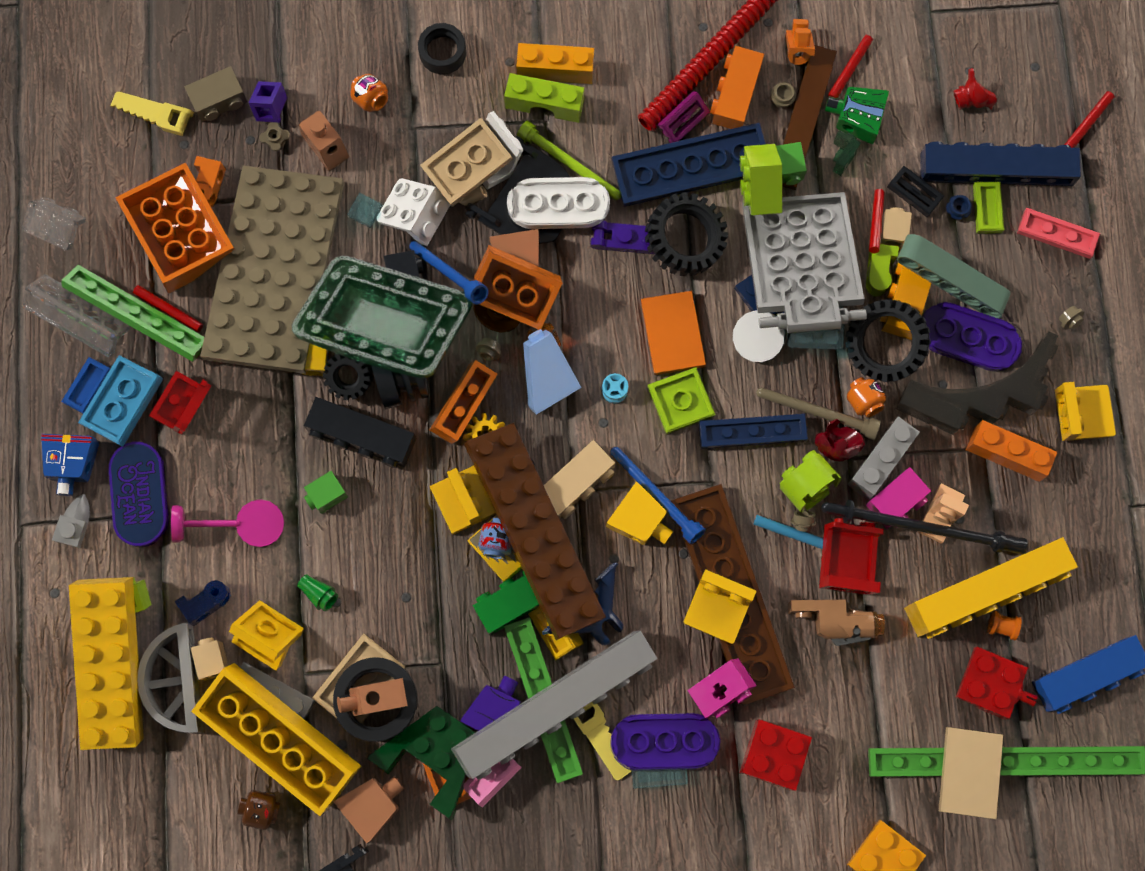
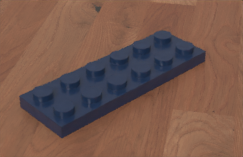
M760 122L612 156L611 161L623 206H631L670 197L674 194L678 195L743 180V172L740 170V156H744V146L766 144Z

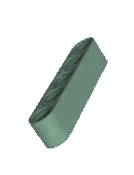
M908 234L897 258L901 265L980 313L998 319L1002 317L1011 295L1007 288L927 239L916 234Z

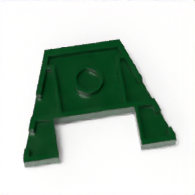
M435 706L399 735L393 737L370 754L367 759L389 775L404 753L408 752L447 781L430 805L452 821L456 813L455 808L459 797L461 798L464 790L463 785L467 775L451 748L475 732L440 707Z

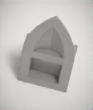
M85 494L77 497L66 509L64 515H60L52 541L81 548L90 517V507Z

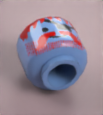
M493 518L492 522L483 524L478 543L479 549L484 551L483 555L494 559H504L506 555H510L513 551L499 518Z

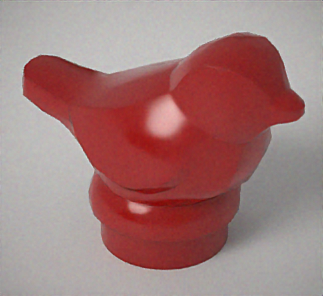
M973 68L968 69V80L965 86H959V89L953 91L960 110L963 108L968 109L971 106L975 108L985 106L992 110L997 102L996 95L984 88L976 80Z

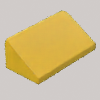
M540 606L528 614L555 660L583 644L578 633L570 634L557 641L553 634L543 635L542 631L549 625Z

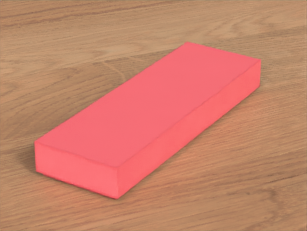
M1029 208L1024 210L1017 234L1089 259L1093 257L1100 236L1098 232Z

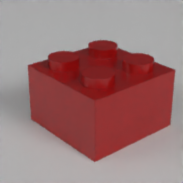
M758 719L755 721L739 773L790 791H796L812 737Z

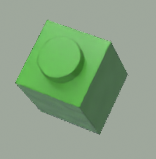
M801 142L776 146L782 163V183H786V185L800 183L801 180H804L807 171Z
M332 471L304 487L308 494L304 496L311 510L317 508L321 514L348 498V495Z

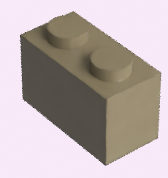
M231 66L184 86L201 122L214 120L220 114L229 110H237L244 103L248 102Z

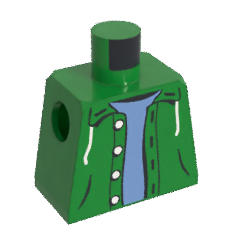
M848 87L843 100L829 96L825 111L839 115L836 125L838 130L869 144H874L879 132L889 91Z

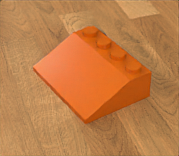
M186 162L115 197L168 294L193 282L234 250L233 245Z

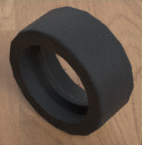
M435 23L421 33L418 40V52L424 67L440 75L450 74L461 67L466 58L465 38L459 29L451 24ZM438 37L450 38L457 45L456 54L447 60L439 61L432 59L427 49L429 43Z

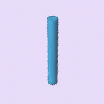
M759 515L755 517L753 525L820 549L823 548V538L796 530L793 527Z

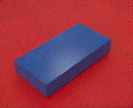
M88 357L61 402L84 414L111 368Z

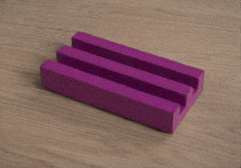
M693 91L657 125L660 129H663V134L669 138L668 141L670 143L677 142L708 115L710 110L698 92ZM699 107L701 108V110L696 115H694L681 129H679L675 134H673V132L683 122L687 121Z

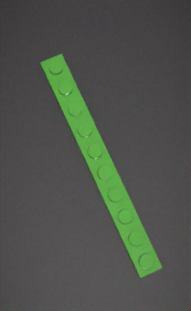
M1145 746L1002 747L1000 776L1145 774ZM869 748V777L942 776L944 748Z

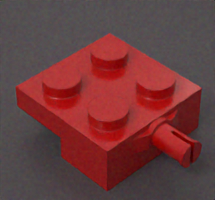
M976 646L973 649L955 698L977 706L980 710L1005 720L1010 719L1014 705L1019 700L1034 706L1036 704L1034 700H1037L1038 696L1023 690V681L1028 667Z

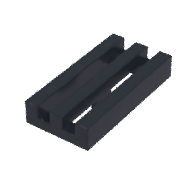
M905 166L901 168L887 186V188L927 218L944 198L943 194ZM905 176L907 179L913 182L916 186H918L920 189H922L924 192H926L928 195L934 198V202L930 200L927 196H925L923 193H921L919 189H917L915 186H912L901 177Z

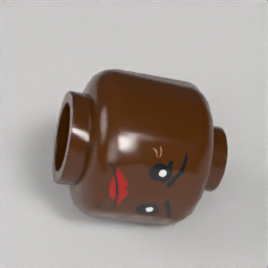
M252 790L248 793L247 799L241 798L237 814L242 815V824L244 826L266 830L271 824L275 825L280 803L276 802L274 794Z

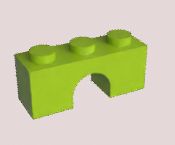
M509 73L504 95L505 109L530 113L531 108L541 107L552 111L556 119L579 123L584 103V87Z

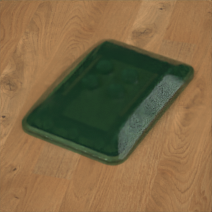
M342 255L334 258L328 265L293 321L292 332L295 337L345 357L417 378H427L432 376L438 369L473 304L465 297L464 291Z

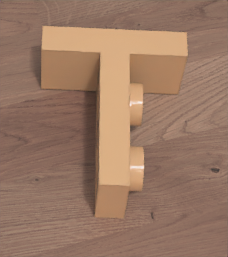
M941 483L922 521L951 527L952 523L965 515L969 507L968 504L963 502L965 495ZM917 531L941 544L946 538L945 536Z

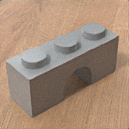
M898 416L847 485L867 500H870L920 431Z

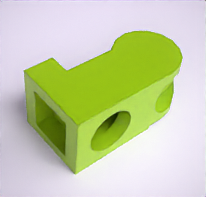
M880 244L878 253L869 252L866 289L871 295L881 296L890 287L892 277L889 273L890 263L894 264L898 257L899 246Z

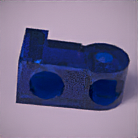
M215 580L209 582L204 587V590L189 600L183 595L175 603L188 623L195 626L223 607L229 601L231 592L224 583Z

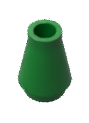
M308 574L304 575L298 582L297 587L303 591L317 610L328 611L337 601L338 594L335 592V588L310 577Z

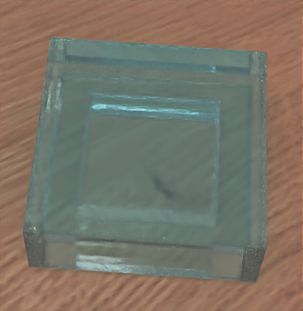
M359 193L347 215L349 218L371 228L383 206L381 203Z

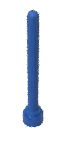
M412 241L409 248L414 250L418 256L464 289L465 297L474 304H481L486 300L488 296L487 286L478 280H468L418 242Z
M613 447L610 453L616 461L682 528L681 532L684 539L689 544L698 541L706 529L698 521L689 520L620 448Z

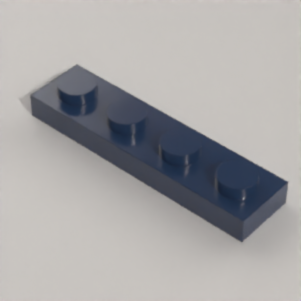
M805 414L699 422L701 449L806 442L808 440Z

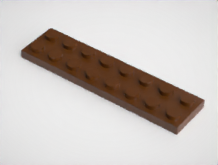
M509 424L466 441L464 444L556 641L606 618L515 424Z
M722 484L671 500L689 520L698 521L706 529L703 536L693 544H689L684 539L698 582H700L706 569L756 590L754 599L748 607L735 642L730 644L719 639L726 661L739 658L757 685L750 690L752 695L741 702L742 706L795 688Z

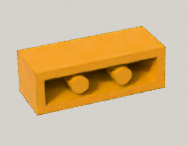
M518 43L516 65L518 75L554 82L592 84L594 48Z
M897 262L894 274L898 275L896 284L891 283L887 298L910 304L922 316L931 282ZM894 316L880 317V321L884 322L881 331L912 340L910 329L901 319Z

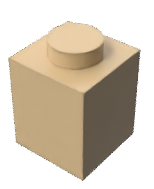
M896 207L886 209L882 217L880 244L899 246V250H901L906 236L910 234L912 213L905 212L904 209Z
M211 637L198 641V646L191 647L198 680L207 681L214 679L224 667L229 666L223 642L214 641V638Z

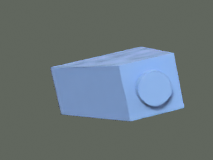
M547 330L533 332L528 336L529 340L523 343L528 406L536 415L582 388L554 336Z

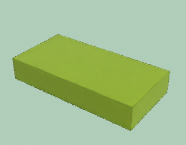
M975 182L973 184L976 234L1003 233L1001 182Z

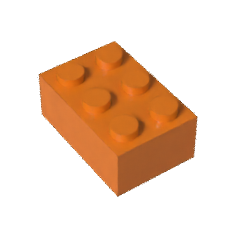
M488 245L473 278V281L478 280L488 288V296L480 305L538 330L542 329L563 284L559 275Z

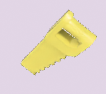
M116 92L111 103L112 108L117 107L118 110H123L125 113L130 112L132 116L136 115L139 119L143 118L144 121H150L151 124L156 123L163 131L183 136L188 120L194 114L192 110L166 102L162 104L122 92ZM173 114H180L176 125L172 126L170 122Z
M591 702L583 708L587 711L593 707L595 709L593 717L583 724L578 717L574 718V721L582 733L587 736L614 779L620 780L632 771L620 765L614 758L610 746L612 734L608 732L609 727L605 725L604 713L598 704Z

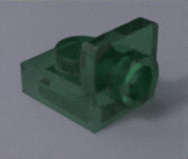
M839 130L833 142L834 145L840 148L833 158V161L836 162L833 172L842 177L857 154L861 142L851 133H844Z

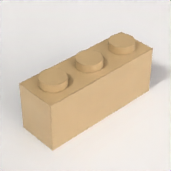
M594 440L544 485L559 519L561 517L563 519L569 517L575 511L574 505L580 499L586 501L595 492L593 488L600 481L604 484L615 473L613 471L615 462Z

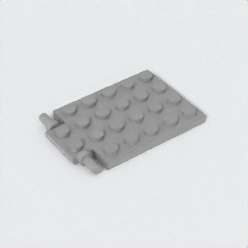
M845 192L782 197V213L751 215L749 207L744 206V201H742L757 312L784 311V313H779L775 317L759 318V328L778 327V330L787 329V333L841 329V324H848V321L867 319L866 309H839L842 306L864 304L863 288Z

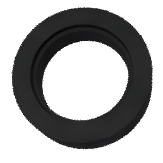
M379 657L362 659L349 666L338 679L333 694V707L339 723L348 733L365 741H385L399 735L411 723L418 703L416 686L409 673L399 664ZM374 672L388 674L394 679L403 678L408 705L401 707L399 714L393 721L381 727L365 726L353 716L351 711L340 713L337 705L338 696L350 694L349 689L353 687L359 678Z

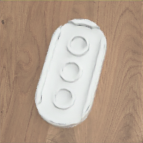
M588 177L529 178L517 183V186L511 189L507 197V209L511 219L517 225L527 229L593 227L605 219L610 208V197L606 188L595 179Z

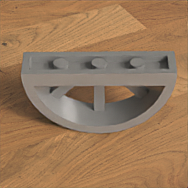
M182 623L158 635L144 652L138 669V691L148 713L163 726L179 732L204 733L203 721L191 712L200 700L199 680L191 652V647H195L193 625ZM175 638L178 639L179 658L164 648ZM158 655L180 670L181 676L151 681L153 666ZM182 685V691L163 713L154 699L152 689ZM183 703L186 725L171 719Z

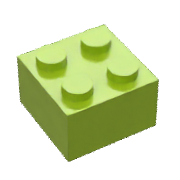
M776 145L744 146V156H740V170L743 172V180H740L741 195H743L744 206L749 207L751 215L782 213V163Z

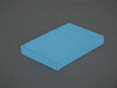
M119 355L78 423L123 447L163 381V378Z

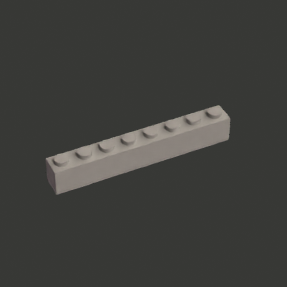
M633 631L451 748L467 777L471 779L476 777L480 780L492 772L491 767L498 762L503 765L516 756L514 752L521 747L528 749L539 741L537 737L544 732L551 734L562 727L560 722L567 717L574 719L585 712L583 707L591 702L597 704L608 696L606 692L615 687L618 690L630 682V676L635 673L641 675L653 667L651 663L657 660V657L641 631Z

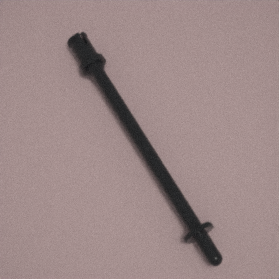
M847 500L845 505L825 502L821 506L824 513L842 516L844 524H849L852 518L990 545L992 550L998 553L1007 551L1023 555L1028 547L1027 539L1008 536L1002 531H997L990 535L854 508L853 500Z

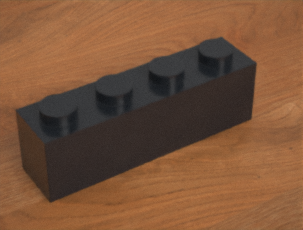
M315 397L304 423V427L309 432L310 437L323 441L324 438L334 441L333 445L344 450H348L349 447L358 450L357 454L368 459H372L373 456L383 459V464L392 468H397L398 465L406 466L417 439L415 434L318 397Z

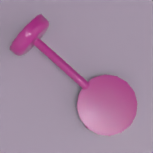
M255 500L244 505L237 514L236 520L185 521L184 508L179 505H173L171 511L172 543L181 542L184 539L185 527H236L237 533L244 542L250 546L264 547L278 540L283 533L284 519L279 508L266 500Z

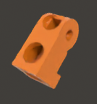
M196 156L194 166L199 172L196 182L209 205L213 207L217 200L226 169L221 161Z

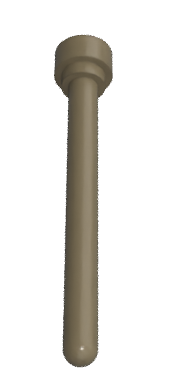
M759 388L756 391L759 398L830 421L838 419L840 421L839 424L858 429L860 433L864 434V437L875 440L881 420L872 417L861 420L765 388Z

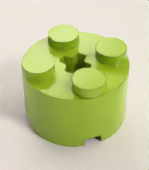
M815 450L805 455L802 459L803 463L797 468L791 466L781 475L783 480L779 484L780 490L800 513H803L805 508L810 510L830 494L828 490L831 484L837 487L842 480L841 476L820 453L817 454Z

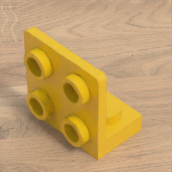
M1065 382L1055 389L1062 441L1105 438L1116 435L1108 385L1075 387L1074 382Z
M705 569L683 623L733 644L748 607L754 599L756 590Z

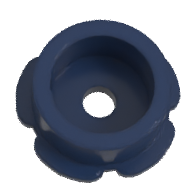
M964 195L951 197L950 202L946 205L947 213L951 214V217L956 220H961L963 217L967 218L971 213L970 200Z

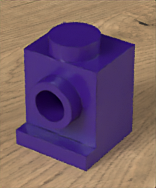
M258 81L249 100V105L256 121L280 122V113L287 100L282 82Z

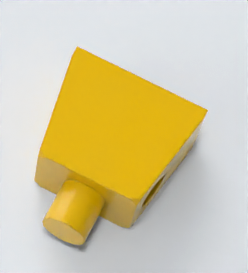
M635 482L606 523V527L642 545H645L651 536L665 545L674 532L661 523L667 511L637 482Z

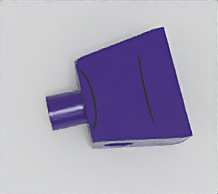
M504 675L497 690L486 685L460 722L479 731L521 704L520 701L512 698L519 682Z

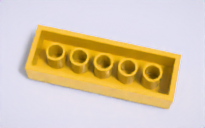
M1064 537L920 599L904 609L917 637L926 634L927 639L948 631V624L954 628L973 620L971 615L973 613L977 618L998 609L996 603H999L1000 607L1023 598L1021 592H1023L1024 596L1044 589L1047 587L1046 581L1050 586L1072 576L1070 571L1078 566Z
M133 577L77 580L69 584L80 750L136 747L144 739L142 703L137 682L139 659Z
M235 663L221 670L191 711L319 816L332 806L361 768L358 762Z

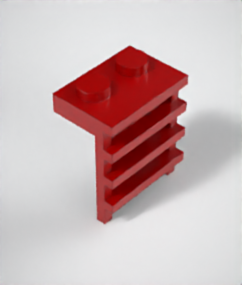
M176 370L149 417L182 435L212 385L208 384L205 380H202L199 384Z

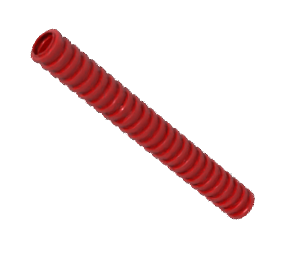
M747 0L746 4H743L741 9L736 12V15H733L731 20H728L726 25L721 27V31H718L716 36L711 38V42H707L705 47L700 49V53L698 52L695 58H692L690 63L685 65V69H681L680 73L674 77V80H671L669 85L664 87V91H661L659 96L654 98V102H650L648 107L643 109V113L638 115L641 125L649 131H655L656 126H658L657 124L672 109L674 110L677 104L683 101L682 98H686L688 93L693 91V87L698 86V82H701L703 77L708 75V71H712L714 66L718 65L719 60H722L724 55H727L729 50L734 48V44H737L749 32L750 28L754 27L755 23L760 20V17H763L765 12L769 11L770 7L778 0Z

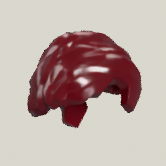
M835 419L828 423L826 432L818 433L815 436V445L824 456L833 461L840 462L858 455L865 443L863 436L856 430L848 426L837 427L840 421Z

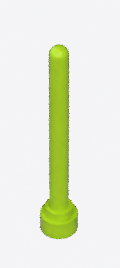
M529 120L522 124L516 136L522 138L524 143H535L580 176L598 181L600 185L606 188L609 196L614 200L621 198V193L617 188L538 134L539 131L536 129V125Z

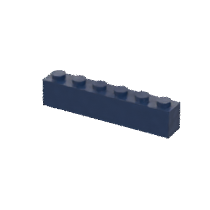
M935 141L925 144L920 153L921 179L931 183L974 184L975 182H1001V184L1074 186L1081 177L1080 148H1071L1069 145L1045 147L1043 144H1035L1030 147H1024L1015 143L1005 146H994L993 143L969 145L966 142L947 145Z

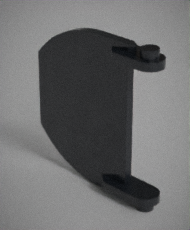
M518 136L515 138L521 143L523 148L521 155L524 157L489 211L485 212L471 203H468L465 207L467 210L466 216L471 219L477 217L480 223L500 235L535 230L517 225L508 213L507 197L511 189L517 186V183L529 178H570L569 174L558 162L533 146L524 145V140ZM563 228L538 229L539 244L555 241Z

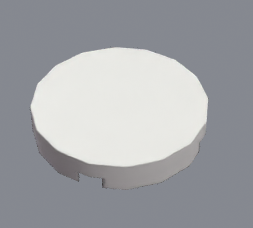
M755 310L746 313L737 321L733 329V342L736 350L743 358L752 362H764L773 359L781 351L785 343V330H778V327L759 328V318L775 317L770 312L758 313Z

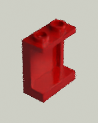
M835 518L834 522L825 524L819 588L869 596L880 593L881 582H875L878 537L884 535V529L875 528L876 524L870 522H860L859 525L844 524L843 518Z

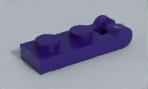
M602 221L592 227L594 237L591 238L590 247L593 249L655 254L654 251L648 252L647 247L650 245V242L645 243V236L648 234V232H645L646 226ZM604 233L612 234V239H604Z

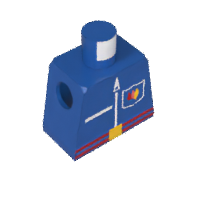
M42 434L43 474L52 481H58L56 495L73 496L74 482H88L90 479L100 441L93 436Z

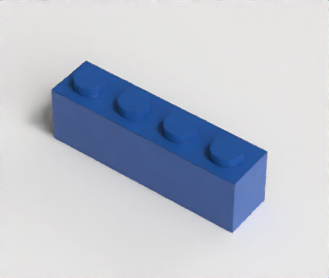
M1130 636L1034 680L1032 684L1046 712L1056 710L1057 714L1073 708L1071 703L1078 699L1083 703L1096 697L1095 691L1101 688L1109 691L1120 686L1119 680L1127 676L1132 680L1145 674L1143 670L1145 668V651L1137 636Z

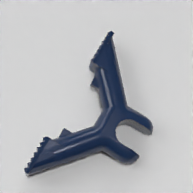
M618 563L609 564L607 569L602 571L598 578H595L598 587L594 592L606 618L572 634L590 633L599 644L606 646L611 642L602 631L604 621H607L616 631L622 632L623 623L613 612L615 572ZM549 626L542 631L543 635L553 634Z

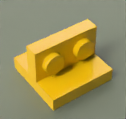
M474 465L461 472H458L457 468L447 472L448 478L429 486L452 535L496 515V511Z
M259 600L232 623L229 632L234 635L232 643L272 669L277 670L281 667L290 646L301 636L304 628Z

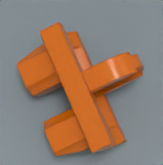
M793 19L792 30H786L785 38L788 58L795 65L805 64L810 56L815 54L812 33L808 29L809 22L806 19ZM798 52H803L801 56L795 55Z

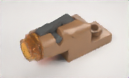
M791 600L788 603V614H796L798 619L812 618V614H815L816 634L825 639H831L835 646L868 641L871 638L877 639L878 636H884L885 621L883 614H877L876 611L864 612L849 609V612H846V600Z

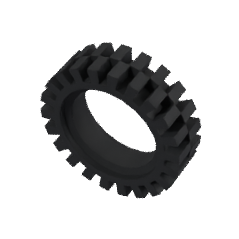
M681 193L679 197L677 194H674L669 199L666 198L653 211L647 221L649 223L645 227V232H648L645 236V243L650 242V245L647 247L648 252L654 251L655 253L652 259L655 262L660 259L663 262L660 267L664 270L670 267L669 273L674 275L678 271H680V276H686L688 273L691 276H695L699 272H705L724 253L722 251L727 246V242H724L728 238V232H724L727 228L726 221H720L723 214L721 211L717 214L714 212L717 207L714 203L710 207L706 205L707 198L703 197L701 200H697L698 194L693 193L688 197L687 193ZM676 214H688L697 218L707 231L708 241L704 252L695 256H686L675 251L669 245L665 235V225L668 218Z
M880 300L864 306L863 309H866L867 319L850 321L849 331H846L847 342H845V345L849 350V354H847L849 359H852L854 362L853 366L856 369L858 368L864 376L871 377L870 379L882 382L898 381L916 372L923 365L930 351L928 350L929 345H931V339H929L930 329L929 327L927 328L925 318L919 314L920 312L916 308L914 309L910 304L900 302L899 300ZM883 316H894L906 323L912 334L911 351L902 362L895 365H883L874 361L867 353L864 345V336L867 328L874 320Z

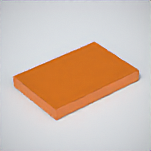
M692 291L641 299L654 375L684 371L695 367H705L706 362Z

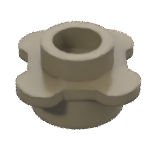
M270 122L268 129L260 134L259 139L261 143H267L273 151H279L285 145L286 140L290 138V133L288 130L281 129L278 123Z

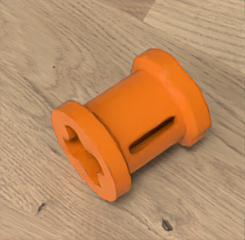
M994 610L988 622L987 632L991 635L998 633L1009 636L1010 640L1016 641L1020 633L1022 619L1018 616L1011 618L1000 615L998 611Z

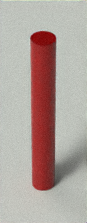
M865 35L829 92L828 98L829 96L839 97L873 42L871 36Z
M1107 91L1064 145H1069L1071 148L1076 147L1115 98L1112 92Z
M882 189L874 191L869 252L874 254L880 250L885 191Z
M140 285L134 288L133 294L197 333L202 330L203 323Z

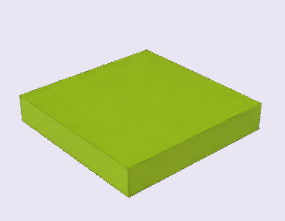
M697 367L647 385L666 434L713 418L716 415Z

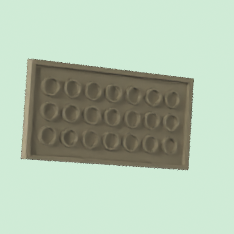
M251 166L242 167L227 234L234 250L221 261L200 355L202 360L306 373L305 366L310 339H312L344 186L343 178Z

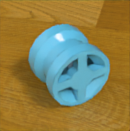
M610 374L603 381L602 395L609 403L616 404L622 402L628 393V381L621 374Z

